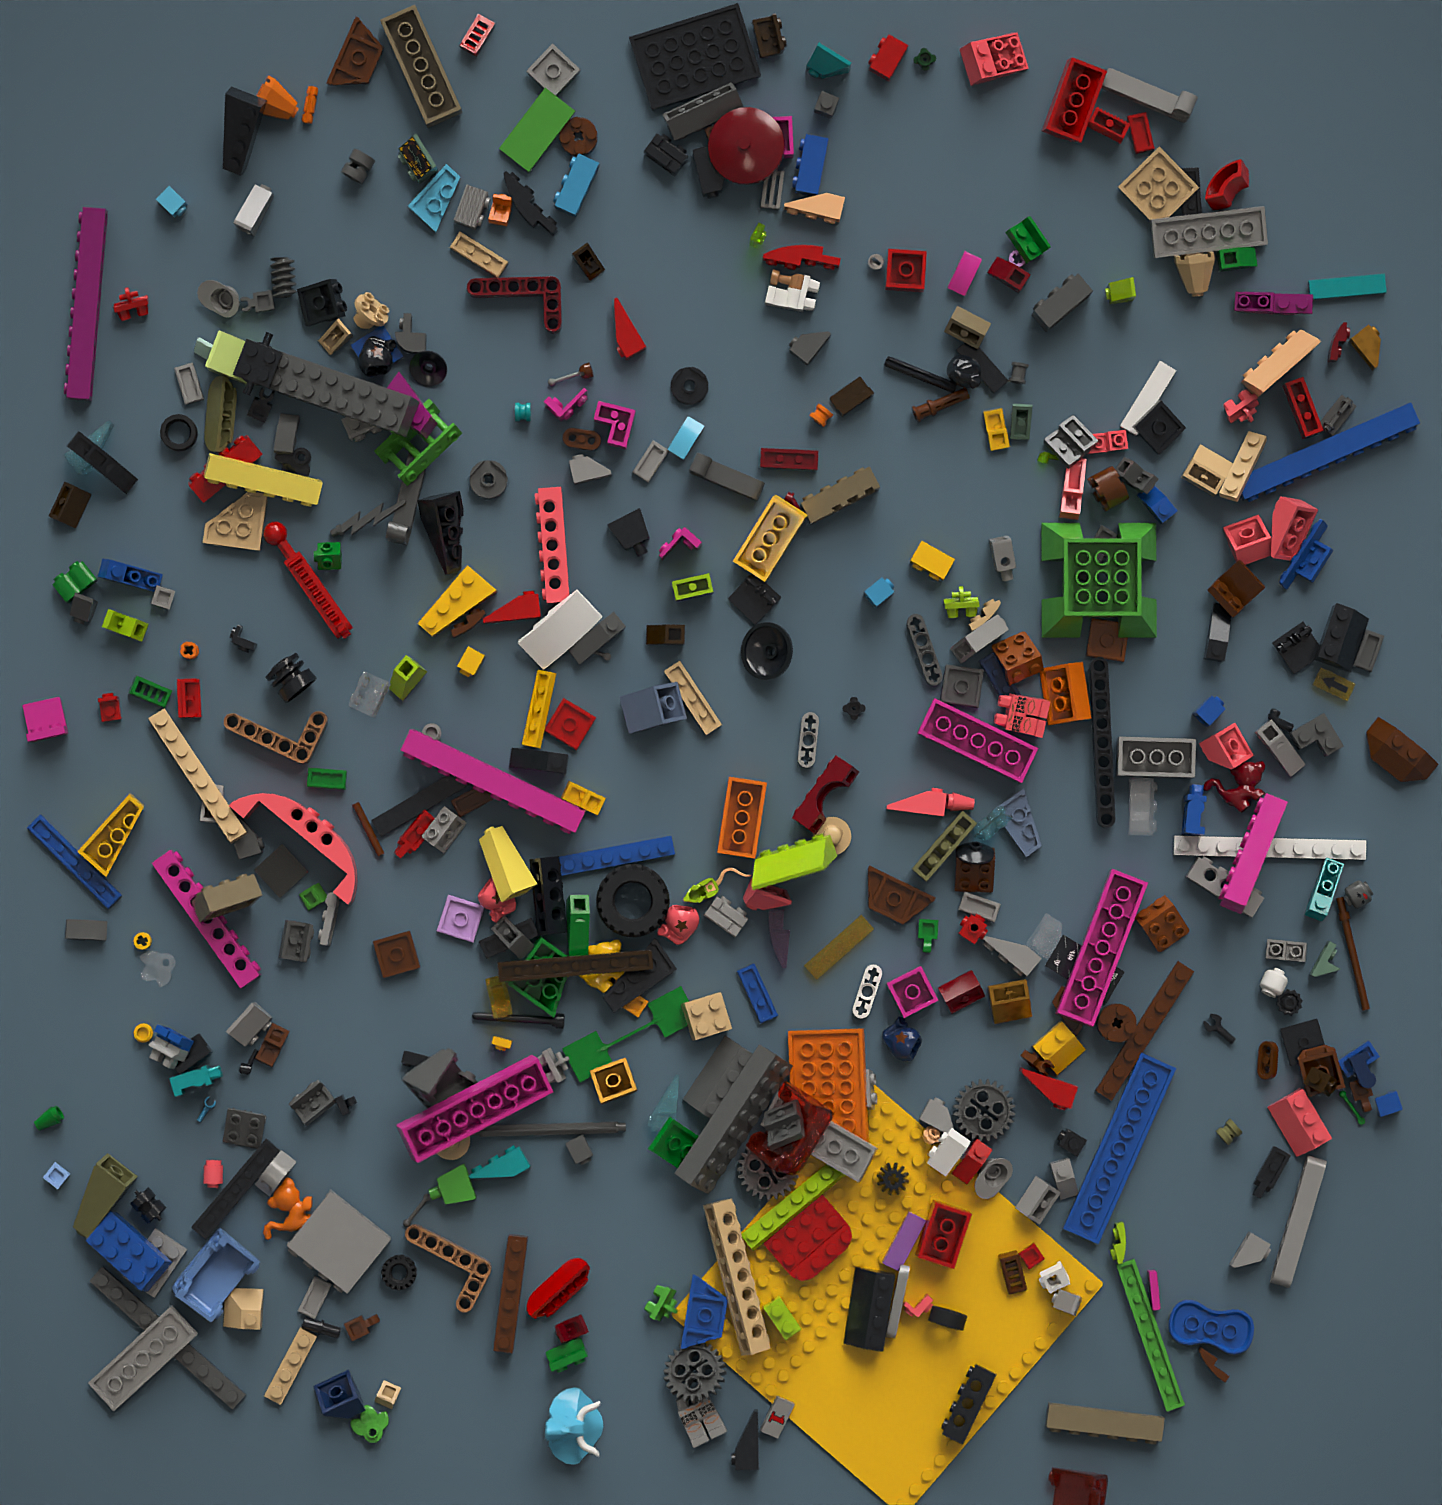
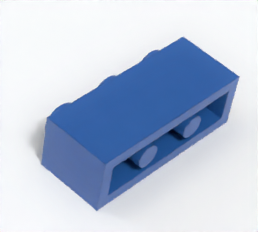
M806 134L805 139H801L799 150L803 151L802 157H798L796 169H799L798 177L794 176L792 185L793 188H796L795 193L808 196L818 195L828 138Z

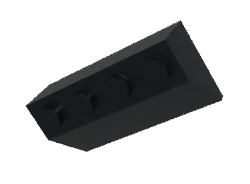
M855 1267L844 1344L883 1352L895 1281V1274L893 1272Z

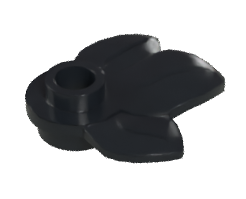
M298 448L294 450L293 455L278 453L275 456L277 461L283 463L281 471L306 477L309 476L310 468L308 464L311 461V454L307 449ZM300 454L305 455V459L303 461H299L298 459Z

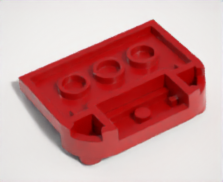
M822 1194L763 1244L790 1276L804 1281L815 1277L842 1254L851 1243L852 1233L848 1223Z

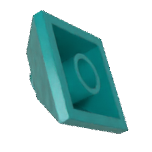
M819 42L806 65V69L809 70L808 74L814 78L820 77L824 79L849 73L852 62Z

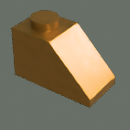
M1368 324L1353 336L1349 342L1367 365L1374 370L1379 362L1381 339L1379 331L1374 326L1371 327Z

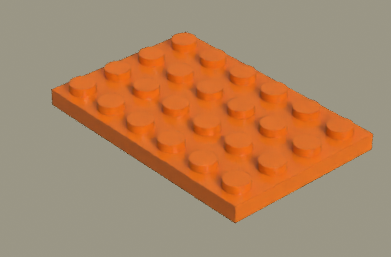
M864 1028L788 1031L789 1063L793 1065L790 1070L791 1098L797 1099L808 1108L869 1142Z

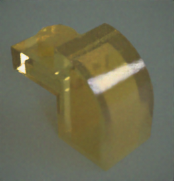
M499 976L485 979L494 1019L513 1014L507 983L499 982Z

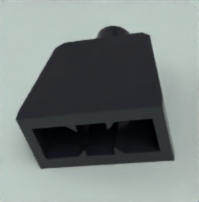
M640 508L607 524L625 551L633 548L637 557L648 552L643 542L650 538Z

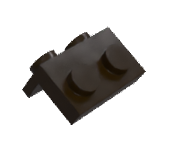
M776 13L769 17L751 21L760 58L782 54L787 45L785 37L781 36L780 29H782L781 19L777 18Z

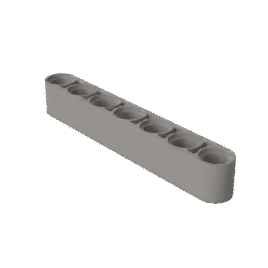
M1309 1155L1306 1157L1270 1283L1286 1288L1291 1286L1325 1172L1326 1160Z

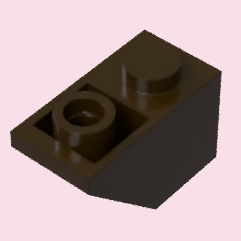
M647 625L646 645H685V625Z

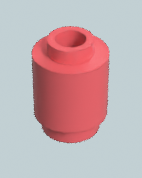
M206 1160L203 1183L207 1184L208 1188H219V1184H223V1165H221V1160Z

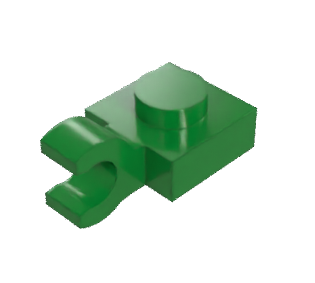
M919 919L918 939H924L923 953H930L932 939L937 940L938 920Z

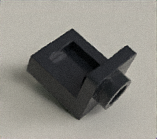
M237 625V628L233 627L230 634L231 642L239 645L238 649L244 652L255 651L256 643L240 638L243 626Z

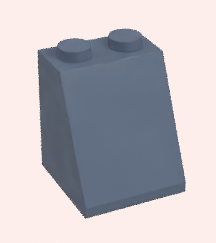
M678 682L657 685L620 696L621 707L629 734L687 719Z

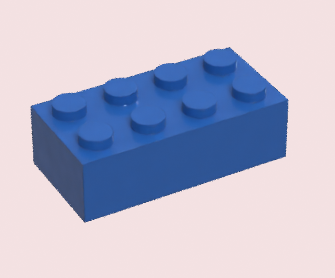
M110 1211L86 1240L140 1291L148 1292L172 1264L170 1259L118 1212Z

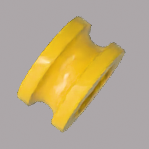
M141 932L134 937L133 942L136 948L144 950L150 947L152 939L149 934ZM140 936L143 938L147 937L148 942H145L147 945L138 944Z

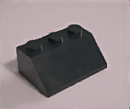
M1339 603L1334 604L1314 660L1351 673L1369 618L1353 608Z

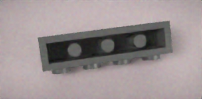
M731 82L662 115L674 140L684 139L694 131L703 130L705 126L716 123L729 111L743 108L736 88Z

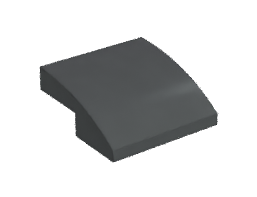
M1072 415L1062 422L1055 432L1046 437L1043 443L1069 469L1092 450L1098 443V440Z
M797 1099L764 1112V1128L768 1131V1147L771 1150L805 1137L803 1116Z

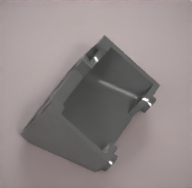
M449 1048L440 1050L406 1073L402 1079V1082L427 1108L478 1083L473 1073L467 1070L463 1072L455 1064L458 1061L457 1053Z

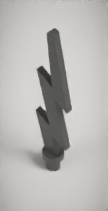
M402 500L383 512L384 503H381L361 519V512L359 511L342 525H336V528L330 530L332 537L342 536L352 527L351 535H353L373 519V526H375L407 502Z

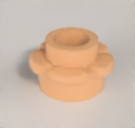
M928 1126L924 1130L923 1139L927 1144L932 1145L939 1142L941 1133L937 1128Z

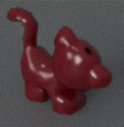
M1263 761L1256 763L1244 762L1230 769L1236 783L1239 785L1238 788L1225 790L1219 779L1211 778L1204 783L1203 790L1209 791L1212 786H1215L1225 803L1235 807L1242 813L1251 806L1249 803L1251 798L1258 801L1260 797L1262 798L1265 795L1263 790L1255 789V786L1261 781L1262 773L1265 770V763Z

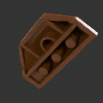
M1377 717L1366 731L1370 759L1400 782L1425 780L1438 766V763L1423 748L1380 717Z

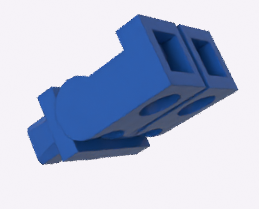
M1190 785L1189 794L1184 796V802L1187 803L1184 806L1181 833L1183 835H1205V827L1200 826L1201 813L1204 811V803L1207 801V796H1203L1204 785Z

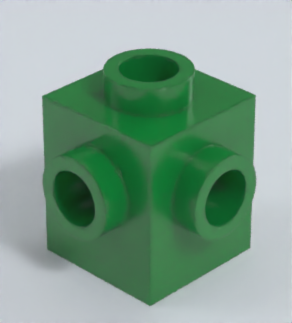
M341 542L318 543L317 551H314V562H318V570L341 569Z

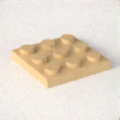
M1160 147L1118 186L1149 220L1170 217L1199 189L1190 177Z

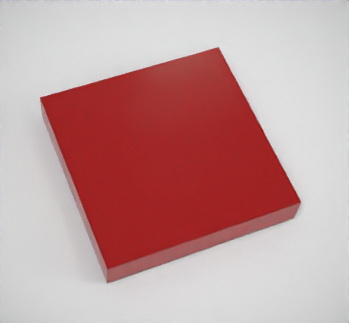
M563 698L544 731L577 750L596 717Z

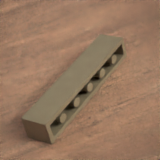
M1048 1402L1045 1426L1050 1428L1049 1431L1061 1432V1429L1069 1430L1070 1434L1080 1435V1432H1088V1436L1099 1437V1434H1104L1109 1439H1118L1120 1436L1126 1437L1127 1441L1138 1442V1439H1144L1145 1443L1157 1444V1441L1162 1442L1165 1418L1163 1416Z

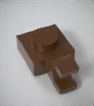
M1024 1050L1020 1055L1029 1066L1044 1076L1049 1075L1045 1071L1047 1067L1053 1069L1055 1067L1050 1060L1041 1061L1042 1058L1035 1052L1031 1054Z
M1357 1080L1349 1082L1354 1101L1360 1100L1363 1112L1371 1111L1372 1107L1368 1097L1373 1096L1372 1089L1360 1086Z
M377 1314L365 1320L360 1315L344 1323V1326L351 1340L354 1341L370 1333L368 1327L378 1323L380 1319Z

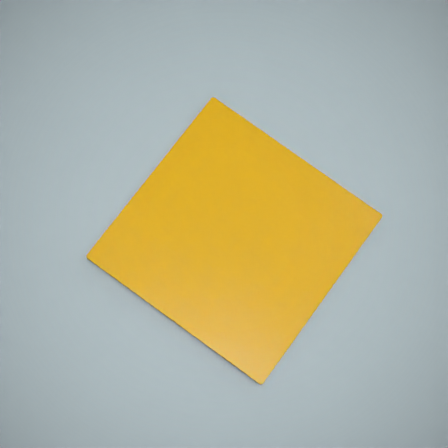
M874 1085V1093L877 1094V1104H875L874 1110H868L869 1143L878 1149L861 1182H857L845 1175L823 1193L825 1198L848 1223L852 1233L850 1245L815 1277L800 1281L789 1275L764 1244H761L753 1251L743 1239L746 1246L747 1259L750 1262L752 1278L755 1281L756 1294L760 1300L761 1313L765 1319L764 1325L770 1339L771 1349L752 1355H741L728 1301L722 1337L706 1341L705 1343L706 1347L711 1344L713 1350L717 1349L719 1351L718 1355L723 1357L722 1361L772 1404L776 1395L793 1402L795 1405L788 1418L888 1505H914L1099 1291L1103 1283L1032 1220L1018 1211L1002 1194L998 1192L989 1199L979 1197L974 1187L979 1174L976 1173L967 1185L953 1176L951 1173L960 1161V1158L947 1176H944L927 1164L930 1158L928 1156L929 1151L933 1146L937 1147L940 1142L932 1145L927 1144L923 1139V1133L926 1129ZM808 1154L798 1166L800 1170L794 1172L799 1178H793L796 1185H789L791 1192L785 1189V1196L783 1197L779 1193L778 1200L773 1195L741 1234L825 1166L826 1163ZM896 1162L898 1163L897 1170L901 1166L905 1167L901 1174L908 1172L909 1175L903 1177V1179L909 1180V1184L902 1183L906 1190L904 1191L899 1187V1195L895 1193V1189H893L892 1195H888L889 1188L884 1192L881 1191L885 1184L877 1185L878 1181L883 1180L877 1178V1174L884 1175L880 1168L883 1167L887 1171L886 1164L889 1163L891 1169H893V1165ZM895 1174L888 1176L891 1184H895L898 1181ZM933 1200L970 1211L972 1216L954 1269L918 1258L915 1255L924 1226L904 1265L910 1266L903 1303L907 1301L915 1308L921 1299L928 1294L933 1299L931 1302L933 1306L967 1315L964 1330H956L930 1322L928 1319L931 1309L927 1313L922 1312L919 1317L916 1315L911 1317L904 1311L905 1306L902 1304L896 1338H885L883 1352L844 1344L855 1267L893 1272L895 1274L891 1300L892 1306L899 1271L883 1264L882 1261L908 1211L926 1220ZM1032 1243H1035L1045 1259L1029 1270L1019 1256L1027 1290L1009 1295L998 1255L1014 1250L1019 1253ZM716 1261L701 1279L726 1296L718 1262ZM1058 1261H1061L1070 1279V1284L1060 1289L1082 1297L1076 1316L1053 1308L1054 1303H1051L1054 1293H1058L1059 1289L1049 1293L1047 1288L1043 1289L1039 1282V1278H1041L1040 1272L1057 1264ZM1017 1266L1007 1268V1271L1016 1269ZM1015 1274L1008 1277L1009 1279L1019 1276V1274ZM1021 1281L1011 1283L1010 1285H1019L1021 1284ZM690 1292L676 1307L679 1310L678 1313L672 1312V1317L683 1327ZM778 1296L781 1297L801 1327L800 1331L787 1340L783 1338L763 1306ZM975 1364H978L997 1375L962 1445L942 1435L944 1430L940 1428L945 1418L949 1420L952 1414L949 1410L953 1401L958 1402L960 1395L957 1393L962 1383L966 1385L969 1379L966 1377L970 1366L974 1367ZM974 1380L971 1382L970 1387L973 1391H979L982 1388V1384L980 1381ZM965 1398L962 1401V1405L964 1408L969 1409L973 1406V1401L970 1398ZM958 1415L954 1418V1423L957 1426H962L965 1423V1419L963 1416Z

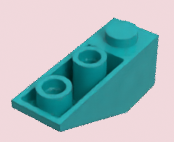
M1325 858L1309 898L1305 916L1321 922L1327 917L1344 866L1343 863Z
M513 1145L504 1150L505 1155L501 1157L495 1155L487 1160L489 1164L482 1167L480 1164L471 1169L472 1174L469 1177H514L531 1167L521 1147L518 1146L516 1148Z

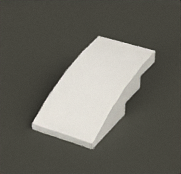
M575 590L549 610L548 615L536 623L529 633L519 639L518 644L544 670L579 641L602 618V615L578 590Z

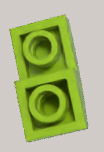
M1122 1221L1114 1223L1116 1228H1113L1115 1240L1119 1239V1242L1113 1243V1249H1110L1112 1259L1116 1260L1118 1264L1123 1262L1126 1250V1234Z

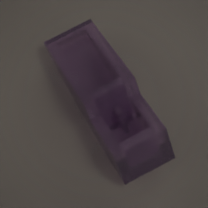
M769 909L768 922L772 946L782 968H786L790 930L783 929L784 910Z

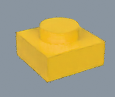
M493 1036L491 1044L495 1045V1049L506 1051V1048H511L513 1041Z

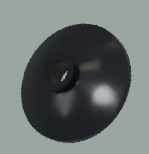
M433 351L418 352L410 361V373L422 385H438L447 375L445 360Z
M968 842L956 849V856L965 863L980 865L993 860L994 850L980 842Z

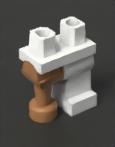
M773 269L770 284L777 285L780 282L788 285V289L783 290L769 286L765 305L803 312V310L814 311L816 300L806 298L808 291L818 293L820 282L810 279V276L780 275L779 270Z

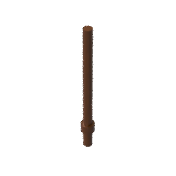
M1344 897L1336 898L1339 909L1338 918L1342 922L1362 1011L1368 1010L1370 1007L1350 927V914L1346 910Z

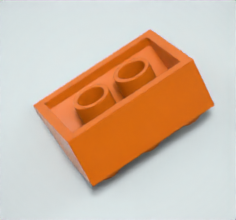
M1083 662L1046 667L1040 672L1043 697L1050 701L1047 716L1048 726L1092 719Z

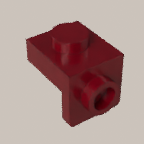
M582 1314L555 1325L556 1335L561 1343L589 1332Z

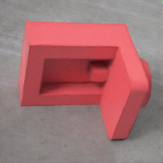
M926 1294L915 1308L905 1301L903 1303L905 1306L904 1311L911 1317L914 1315L919 1317L922 1312L927 1313L931 1309L933 1299Z

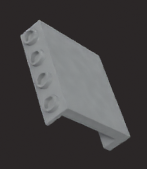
M330 1189L324 1200L291 1241L287 1243V1247H289L288 1251L293 1256L297 1257L299 1255L303 1258V1263L307 1267L317 1269L319 1271L318 1275L322 1279L332 1281L334 1283L333 1287L340 1293L343 1291L348 1293L388 1244L391 1237Z

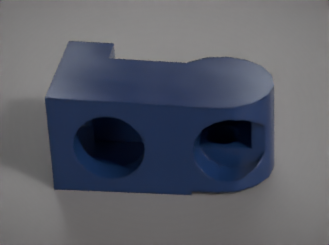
M1364 1050L1347 1057L1359 1085L1364 1088H1372L1376 1083V1076L1370 1072L1366 1062L1370 1058L1368 1051Z

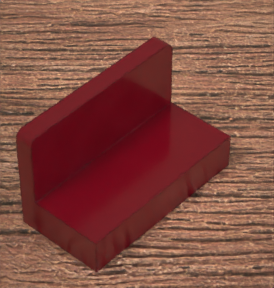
M972 970L938 987L951 1014L985 997L982 987Z

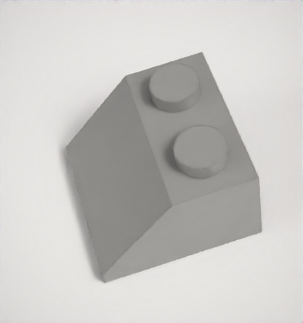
M254 1002L249 1005L226 1032L243 1046L248 1044L252 1046L259 1038L257 1034L261 1030L265 1032L272 1024L270 1020L273 1017Z

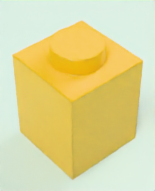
M468 646L457 665L460 668L459 672L467 677H470V675L475 676L486 656Z

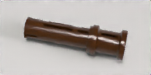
M963 388L937 400H927L925 404L917 407L912 406L911 408L916 421L919 423L921 419L930 415L935 416L942 409L970 399L967 389Z

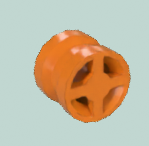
M818 403L815 412H811L809 416L816 423L824 427L827 419L831 418L833 414Z

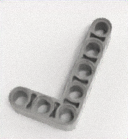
M1111 68L1107 69L1101 87L1181 122H1187L1198 99L1196 95L1186 91H1182L1179 96H1176Z

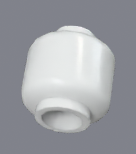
M1278 968L1265 971L1260 981L1262 993L1272 998L1280 996L1288 983V979L1284 976L1285 972Z

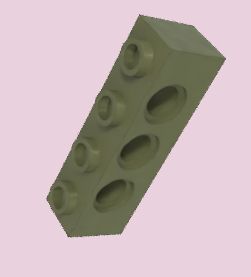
M961 811L912 867V870L927 882L977 823L964 811Z

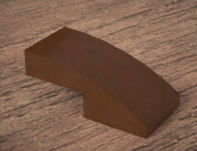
M272 1023L255 1060L273 1067L290 1031Z
M1199 1347V1354L1207 1367L1226 1383L1230 1376L1214 1366L1218 1359Z

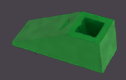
M569 895L566 899L568 955H588L589 895Z

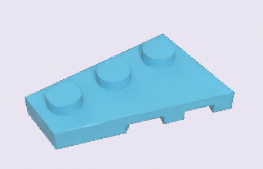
M446 164L407 206L434 232L438 229L460 176Z

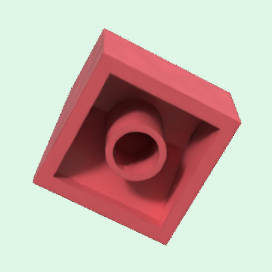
M1259 514L1223 527L1236 562L1241 560L1247 565L1271 556L1272 538Z

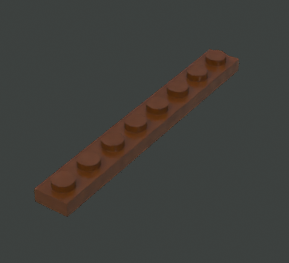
M1179 961L1176 962L1137 1023L1134 1034L1125 1042L1095 1091L1109 1100H1113L1136 1064L1140 1053H1143L1194 973L1193 970Z

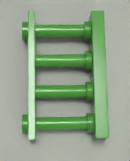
M430 399L423 404L443 432L435 440L430 435L427 439L421 436L429 445L425 450L420 453L409 442L418 434L411 428H409L406 438L392 433L374 450L376 455L385 464L390 460L401 471L397 476L407 486L462 434L454 423L448 427L437 416L441 411ZM403 447L415 458L408 466L396 456Z

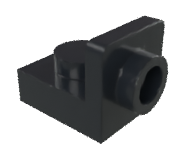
M1068 1128L1065 1131L1061 1130L1056 1139L1059 1141L1057 1145L1077 1157L1087 1142L1086 1139Z

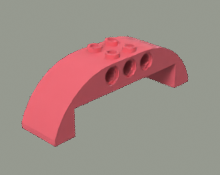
M266 793L248 795L233 801L229 805V807L245 819L251 816L260 803L265 805L347 873V876L333 893L346 904H352L358 883L354 857L344 840L332 830L334 826L325 819L321 821L318 818L320 815L318 812L310 807L307 809L290 798ZM297 810H301L303 813L300 820H296L294 816ZM312 822H316L318 828L312 833L309 826ZM330 834L332 836V842L331 844L326 845L324 842V837Z

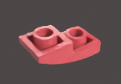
M1126 430L1093 434L1098 443L1087 454L1128 449Z

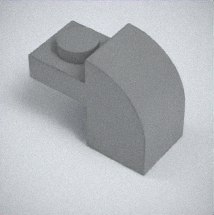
M281 1150L262 1173L255 1186L268 1196H271L293 1168L296 1161Z

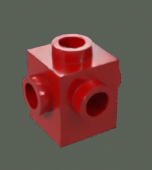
M977 913L975 916L970 914L967 917L965 915L959 924L962 928L958 934L975 944L979 938L982 940L988 932L985 929L987 924L984 923L986 919ZM972 924H975L977 926V929L975 931L971 930Z

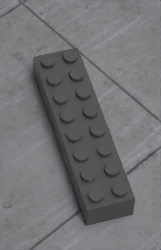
M284 352L270 386V390L405 438L419 405V401L411 396Z
M759 1044L674 1174L691 1186L709 1195L710 1191L715 1188L720 1176L726 1171L731 1159L736 1156L741 1144L747 1139L752 1127L757 1124L762 1112L768 1107L773 1095L778 1092L781 1083L789 1075L793 1065Z

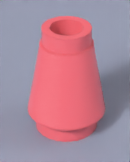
M952 792V794H947L945 808L950 809V811L973 810L975 801L974 798Z

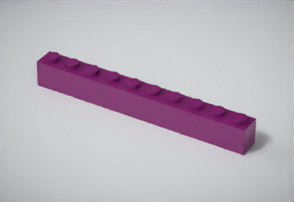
M83 207L82 212H79L78 221L81 223V231L77 232V242H80L79 250H76L75 261H78V268L74 269L76 288L72 290V299H75L74 307H71L70 317L73 318V326H69L71 345L67 347V356H70L69 364H66L65 374L68 375V383L64 384V394H67L66 397L71 400L92 401L108 211L103 208Z

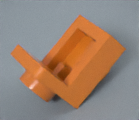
M493 194V204L488 222L507 226L512 211V198L505 194Z

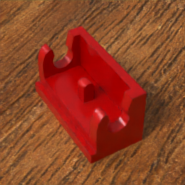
M177 679L178 718L202 717L200 679Z

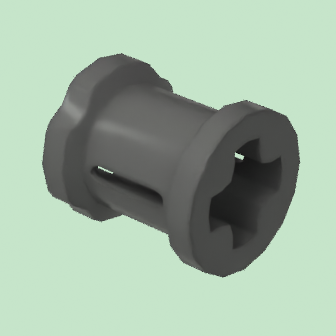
M1012 362L1013 370L1009 382L1025 384V373L1029 365Z

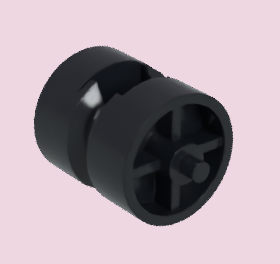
M149 1187L140 1193L136 1190L134 1192L136 1198L130 1205L136 1212H141V1217L147 1224L153 1219L161 1221L160 1213L167 1207L160 1200L155 1199L156 1195Z

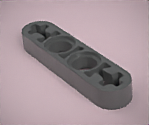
M912 614L907 619V627L925 680L929 685L936 686L942 681L943 675L923 617L919 614ZM915 617L916 620L921 621V623L918 624L919 629L921 630L922 628H924L925 632H919L916 635H913V631L915 632L916 628L914 625H910V623L913 621L912 618ZM923 635L927 638L925 646H919L916 643L918 636ZM929 653L933 656L931 664H925L922 661L924 654ZM936 664L937 668H933L935 674H939L937 682L929 680L931 672L930 670L926 672L925 668Z

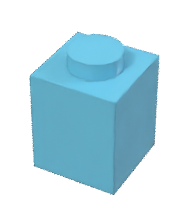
M170 186L156 198L157 202L174 218L177 215L181 216L187 209L186 206L188 204Z

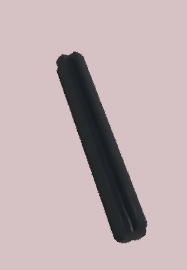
M890 356L886 358L884 363L888 368L951 393L957 387L955 383Z

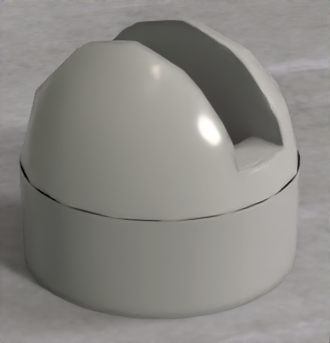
M873 254L869 257L868 264L872 269H880L884 264V259L879 254ZM876 258L881 264L878 265L872 259Z

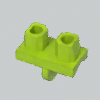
M959 586V592H952V598L944 599V607L947 610L948 618H957L958 608H965L966 617H976L977 607H980L978 597H971V591L963 592V586Z

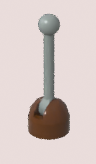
M588 362L581 365L576 373L557 379L550 378L548 384L553 386L557 382L579 375L584 379L592 378L594 374L591 364Z

